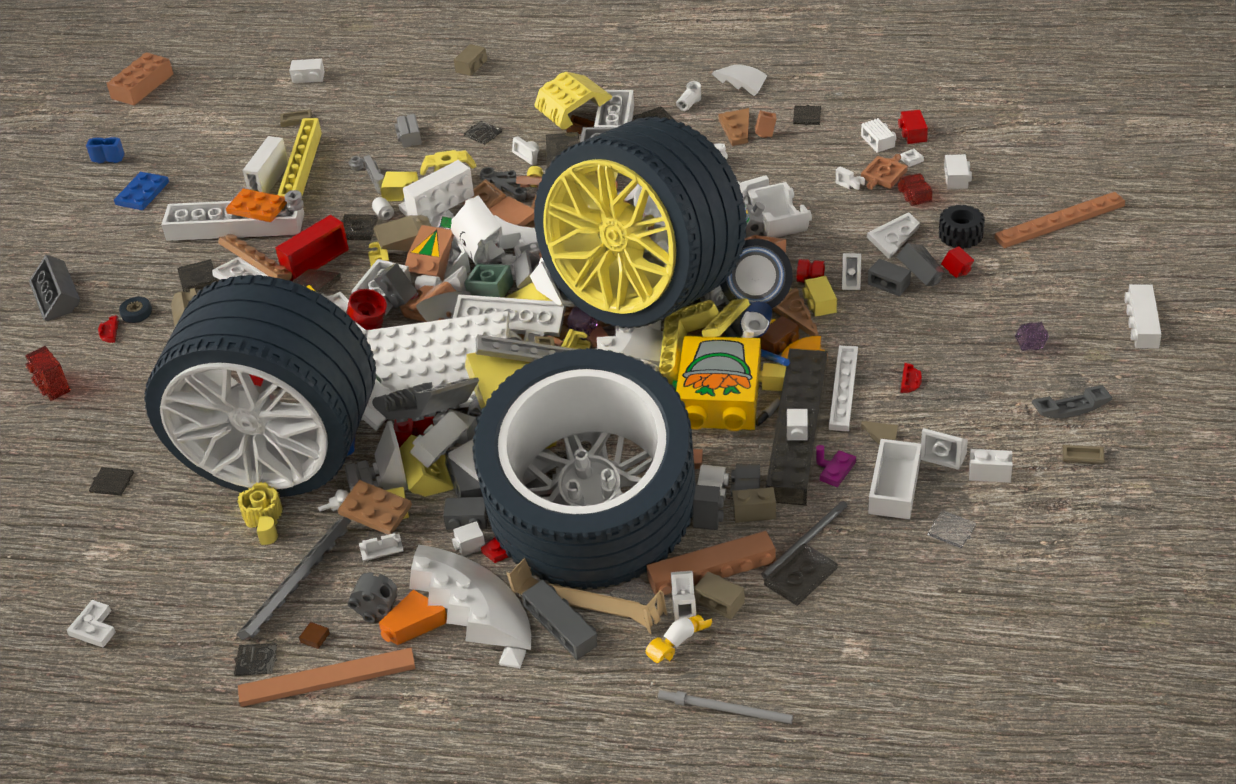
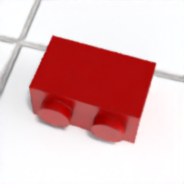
M921 110L901 112L900 119H898V127L902 129V137L906 139L907 144L927 142L928 127Z

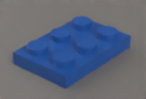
M140 171L114 199L115 205L143 211L169 183L168 177Z

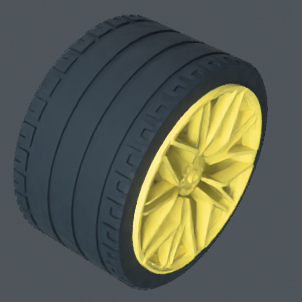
M659 117L639 118L577 143L555 157V160L550 163V167L546 168L542 181L538 185L539 189L536 192L534 223L536 239L544 263L551 277L566 297L576 307L580 308L581 311L605 324L621 328H640L664 319L725 282L727 277L732 274V270L736 268V263L740 260V255L743 252L742 247L745 245L747 216L743 194L741 193L736 175H734L726 158L723 157L719 149L707 137L701 135L699 131L692 129L691 126H686L682 122H676L674 119L669 120L665 117L661 119ZM618 173L632 179L619 195L617 194L615 184ZM639 184L642 187V191L635 207L623 200ZM649 195L657 205L662 217L654 218L651 214L643 217ZM664 221L665 223L663 227L648 230L656 222ZM667 230L669 252L667 253L657 245L649 235ZM645 248L667 264L666 268L643 258Z

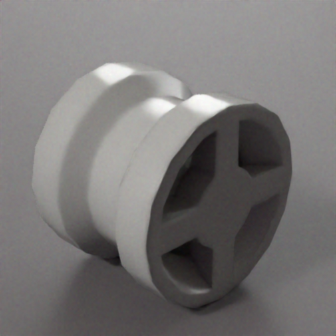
M292 190L285 194L288 210L298 211L304 207L300 191Z

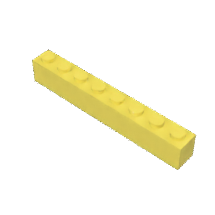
M318 118L302 119L278 192L279 196L285 197V194L292 190L300 191L303 195L322 135Z

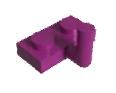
M817 445L816 463L825 468L820 474V481L838 488L855 465L856 456L838 450L831 461L824 459V446Z

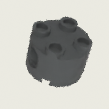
M374 572L364 573L359 577L347 603L349 608L355 610L369 623L383 619L391 611L398 595L396 594L397 586L391 579L382 574H379L378 577L373 576Z

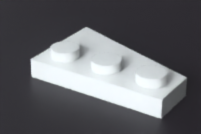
M908 212L868 232L867 238L890 259L919 228L920 222Z

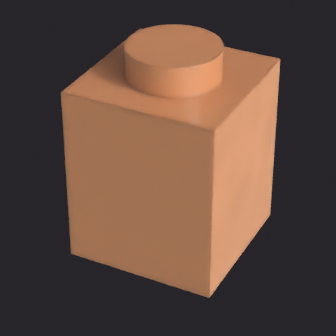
M759 111L755 127L758 136L762 138L772 137L777 120L775 113Z

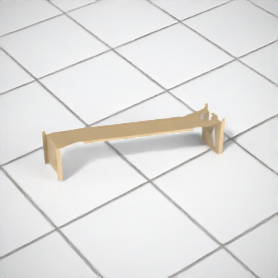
M525 558L510 574L507 572L511 590L514 593L517 592L522 595L523 592L539 582L532 577L530 567ZM548 584L552 585L557 594L562 599L565 598L570 606L627 618L630 617L645 626L650 634V628L653 626L652 618L655 621L654 624H657L661 620L660 616L663 612L667 615L664 593L661 590L647 605H642L640 602ZM656 598H657V609L655 608Z

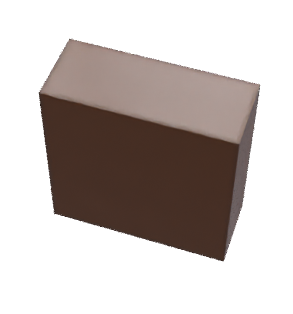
M310 622L299 636L300 643L319 649L330 634L329 628Z

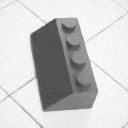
M45 255L30 278L29 283L43 320L49 321L72 313L74 308L78 306L80 298L65 262Z

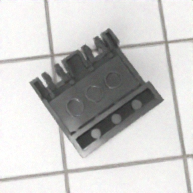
M479 378L461 379L434 388L432 382L413 386V388L409 387L389 393V395L385 394L375 397L372 404L387 420L396 419L397 422L408 421V418H412V421L424 419V417L435 416L436 413H444L450 409L460 408L459 404L468 401L479 382Z

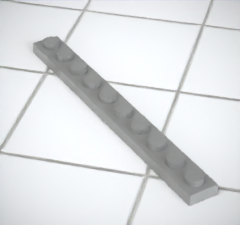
M477 334L475 339L477 355L533 362L535 359H540L545 355H551L555 352L576 350ZM644 359V360H646V361H649V362H651V363L657 365L658 368H659L660 361H653V360Z

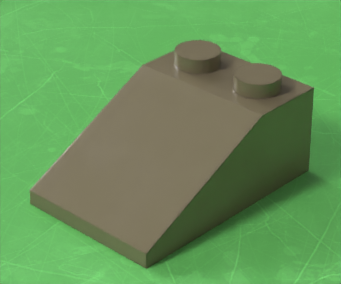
M409 215L374 226V232L381 249L409 251L421 225L431 226L427 216Z

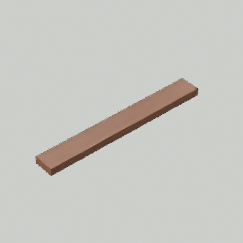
M412 647L238 685L239 703L241 707L413 670L416 668Z

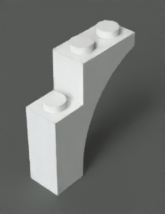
M494 215L502 226L503 234L493 241L494 244H497L498 248H514L516 245L537 240L535 228L514 225Z

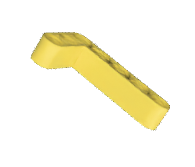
M712 300L681 308L665 317L659 372L668 379L670 385H672L673 380H678L684 336H687L688 332L706 327L720 313Z

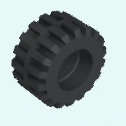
M955 205L948 207V209L945 208L940 214L939 238L947 246H952L953 248L959 246L964 249L978 245L982 241L984 234V214L979 209L967 205Z

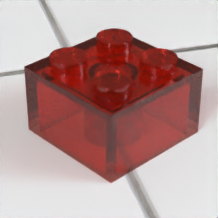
M46 346L25 355L27 360L25 366L29 373L33 375L30 377L35 387L38 386L43 397L47 396L52 401L71 392L61 364Z

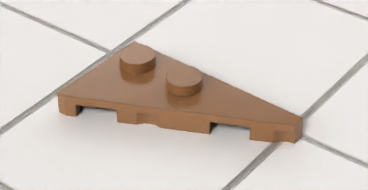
M797 288L792 289L785 299L772 310L798 324L799 328L810 336H819L815 323L813 324L811 314L807 306L804 305L803 298L801 299L799 296V290Z

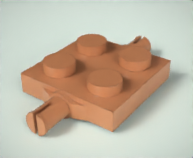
M895 154L891 159L877 156L861 172V177H864L869 182L867 188L872 190L878 184L891 189L907 172L908 166L898 162L901 160V155Z

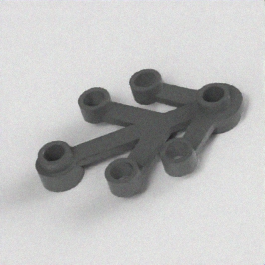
M485 167L481 170V180L484 181L486 179L490 183L492 181L495 183V187L499 190L503 188L512 193L519 202L526 200L528 195L525 187H520V184H518L519 187L517 188L510 185L516 184L517 176L514 170L495 172L491 167Z

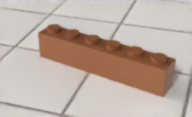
M763 531L647 565L648 581L655 595L659 590L664 595L672 593L671 572L692 571L693 584L696 586L707 572L724 578L772 564L776 560L775 547L767 531Z

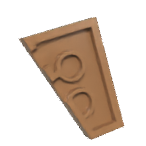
M749 108L718 114L719 121L732 146L748 143Z

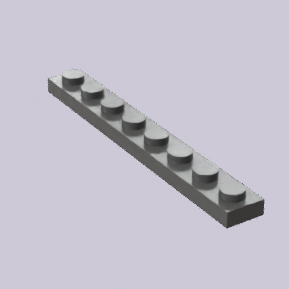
M342 517L337 520L236 634L241 640L248 637L253 638L261 630L259 626L263 622H268L273 617L272 611L275 608H280L286 602V595L293 593L299 587L298 582L300 579H305L312 572L310 568L322 561L324 558L322 554L325 551L328 552L336 545V538L342 537L348 531L346 527L351 522L349 518Z

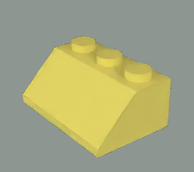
M411 435L399 448L409 491L426 497L453 490L454 487L445 465V454L441 455L430 467H425L410 453L415 446L412 443L417 438Z

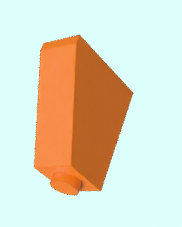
M412 590L379 622L381 636L387 642L391 641L396 645H400L446 624V609L443 606H428V598Z

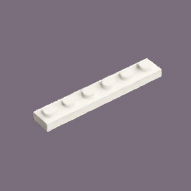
M839 345L829 430L849 431L858 355L857 346Z

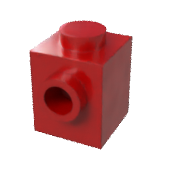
M958 246L947 252L941 265L957 278L962 275L965 276L971 271L974 259Z

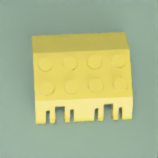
M564 72L559 74L554 80L545 83L539 89L535 107L559 128L565 130L573 125L568 116L570 112L588 100L593 101L600 107L612 99V96L585 75Z

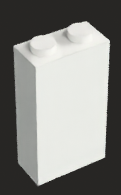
M268 136L245 166L243 174L247 189L269 193L286 170L288 158L283 138Z

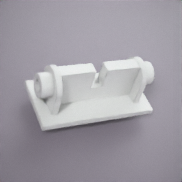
M395 532L381 536L380 541H377V538L365 541L362 540L363 542L359 543L363 562L403 552L400 534H395Z

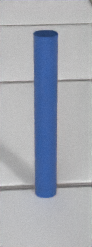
M761 349V357L784 366L790 364L789 359Z

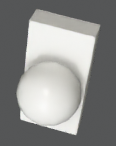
M518 136L514 137L512 152L532 166L536 165L539 152L538 144L534 141L526 142Z

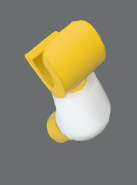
M695 615L690 618L683 617L676 620L665 633V640L657 637L649 643L645 650L647 656L655 663L661 662L663 658L670 662L675 653V648L673 647L677 648L687 638L691 637L693 633L709 628L712 625V618L704 621L700 615Z

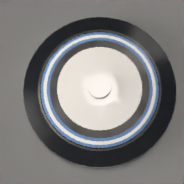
M745 240L740 260L736 263V268L732 270V274L727 277L725 282L721 283V290L729 302L747 298L750 305L755 301H762L773 309L785 299L791 288L793 271L790 260L779 246L768 240Z

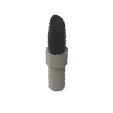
M775 399L762 411L756 419V426L761 425L774 414V411L782 404L780 399Z

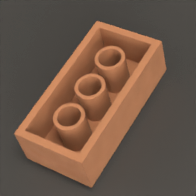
M147 52L142 54L140 58L132 62L131 65L106 83L111 99L136 105L173 75L170 60Z

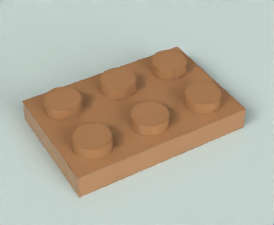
M359 480L338 508V513L341 516L389 535L393 534L411 508L412 502Z

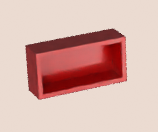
M330 214L278 245L275 249L280 266H284L286 270L292 273L291 281L296 283L348 251L349 247L343 222Z

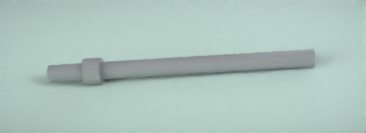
M659 690L658 699L673 701L677 705L685 706V704L788 724H792L793 715L691 696L687 695V692L677 691L675 693Z

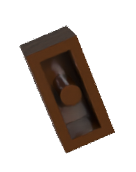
M783 316L779 317L769 325L766 333L759 337L761 349L776 355L783 353L787 346L799 339V325Z

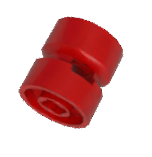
M808 259L798 260L797 282L805 283L807 279L824 276L825 261L814 260L811 263Z

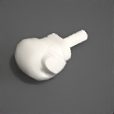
M342 489L337 490L335 496L329 498L328 504L318 507L319 512L329 508L333 512L338 510L350 492Z

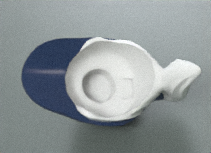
M755 301L749 306L740 320L743 332L742 338H759L766 333L772 317L770 305L762 301Z

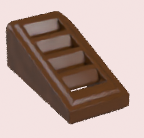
M572 115L570 120L573 125L568 127L566 132L582 134L583 127H594L595 122Z

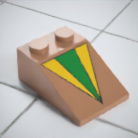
M421 225L408 252L405 266H409L410 276L440 277L441 281H444L454 238L451 229Z

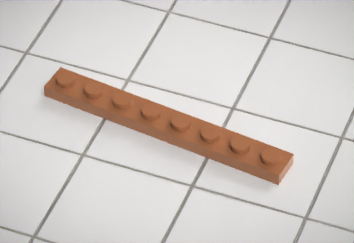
M1112 192L997 232L994 239L1003 248H1007L1124 207L1125 200L1116 192Z

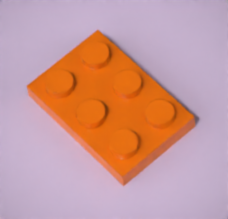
M243 188L226 207L227 214L272 222L286 206L287 202L284 196Z

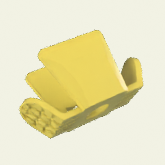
M466 150L437 152L434 155L425 156L421 165L420 175L424 176L428 167L434 166L435 172L457 160L466 162L472 169L476 167V164Z

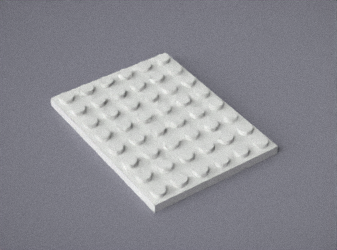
M508 311L366 330L367 342L371 346L374 354L373 358L376 362V374L381 378V384L391 392L409 387L413 388V386L432 382L434 388L461 379H467L469 376L465 368L466 354L476 352L475 339L477 334L508 339L510 314ZM474 391L467 402L459 404L460 408L469 407L470 402L476 398Z

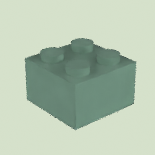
M477 263L464 284L466 291L470 292L472 296L504 298L514 282L510 265Z

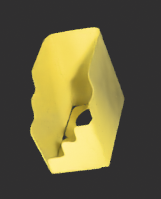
M386 172L380 189L382 198H385L387 201H402L404 198L403 188L412 184V181H418L417 172Z

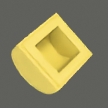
M260 516L257 534L261 545L272 544L278 538L274 520L269 516Z

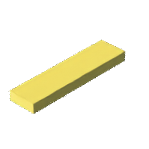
M747 298L732 300L702 330L703 337L720 336L750 305Z

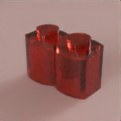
M921 173L900 177V182L898 183L899 192L903 193L905 201L909 202L911 206L932 202L931 187L925 182Z

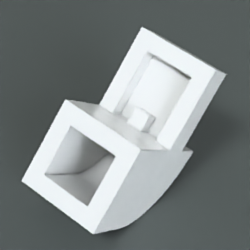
M671 572L674 620L695 616L696 603L693 572Z

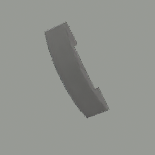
M1103 385L1085 388L1083 395L1055 401L1048 396L1034 399L1032 404L1041 416L1055 419L1069 418L1088 413L1105 405L1112 400V396Z

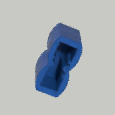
M91 138L86 144L92 162L103 163L108 161L118 163L122 161L125 155L120 138Z

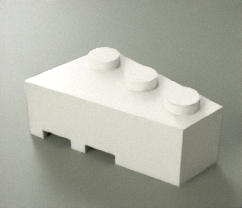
M452 411L446 416L442 414L435 421V426L431 424L424 431L425 435H419L412 443L415 446L410 453L427 468L437 461L441 455H444L448 448L451 449L468 428V425Z

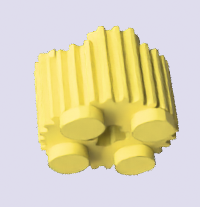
M256 482L252 488L245 490V493L244 491L239 493L238 504L243 520L249 528H256L258 526L260 516H269L273 518L275 525L278 523L277 519L281 516L283 508L279 494L274 487L271 488L266 482Z

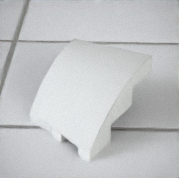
M732 65L712 73L720 82L724 83L727 80L738 90L743 87L753 96L759 92L767 77L760 70L746 65Z

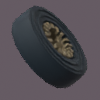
M132 297L122 302L119 307V313L125 322L138 323L151 315L152 306L145 297Z

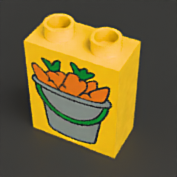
M684 336L676 392L679 393L680 399L684 402L685 409L688 411L691 429L755 430L759 371H761L760 338Z

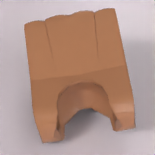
M443 282L436 286L424 285L417 290L419 297L409 300L406 304L400 306V309L407 318L427 322L417 310L416 305L427 298L456 290L449 282ZM446 312L447 317L452 316L451 312Z

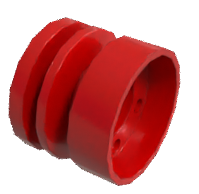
M359 289L349 297L346 313L365 330L382 328L387 302L380 293L374 290Z

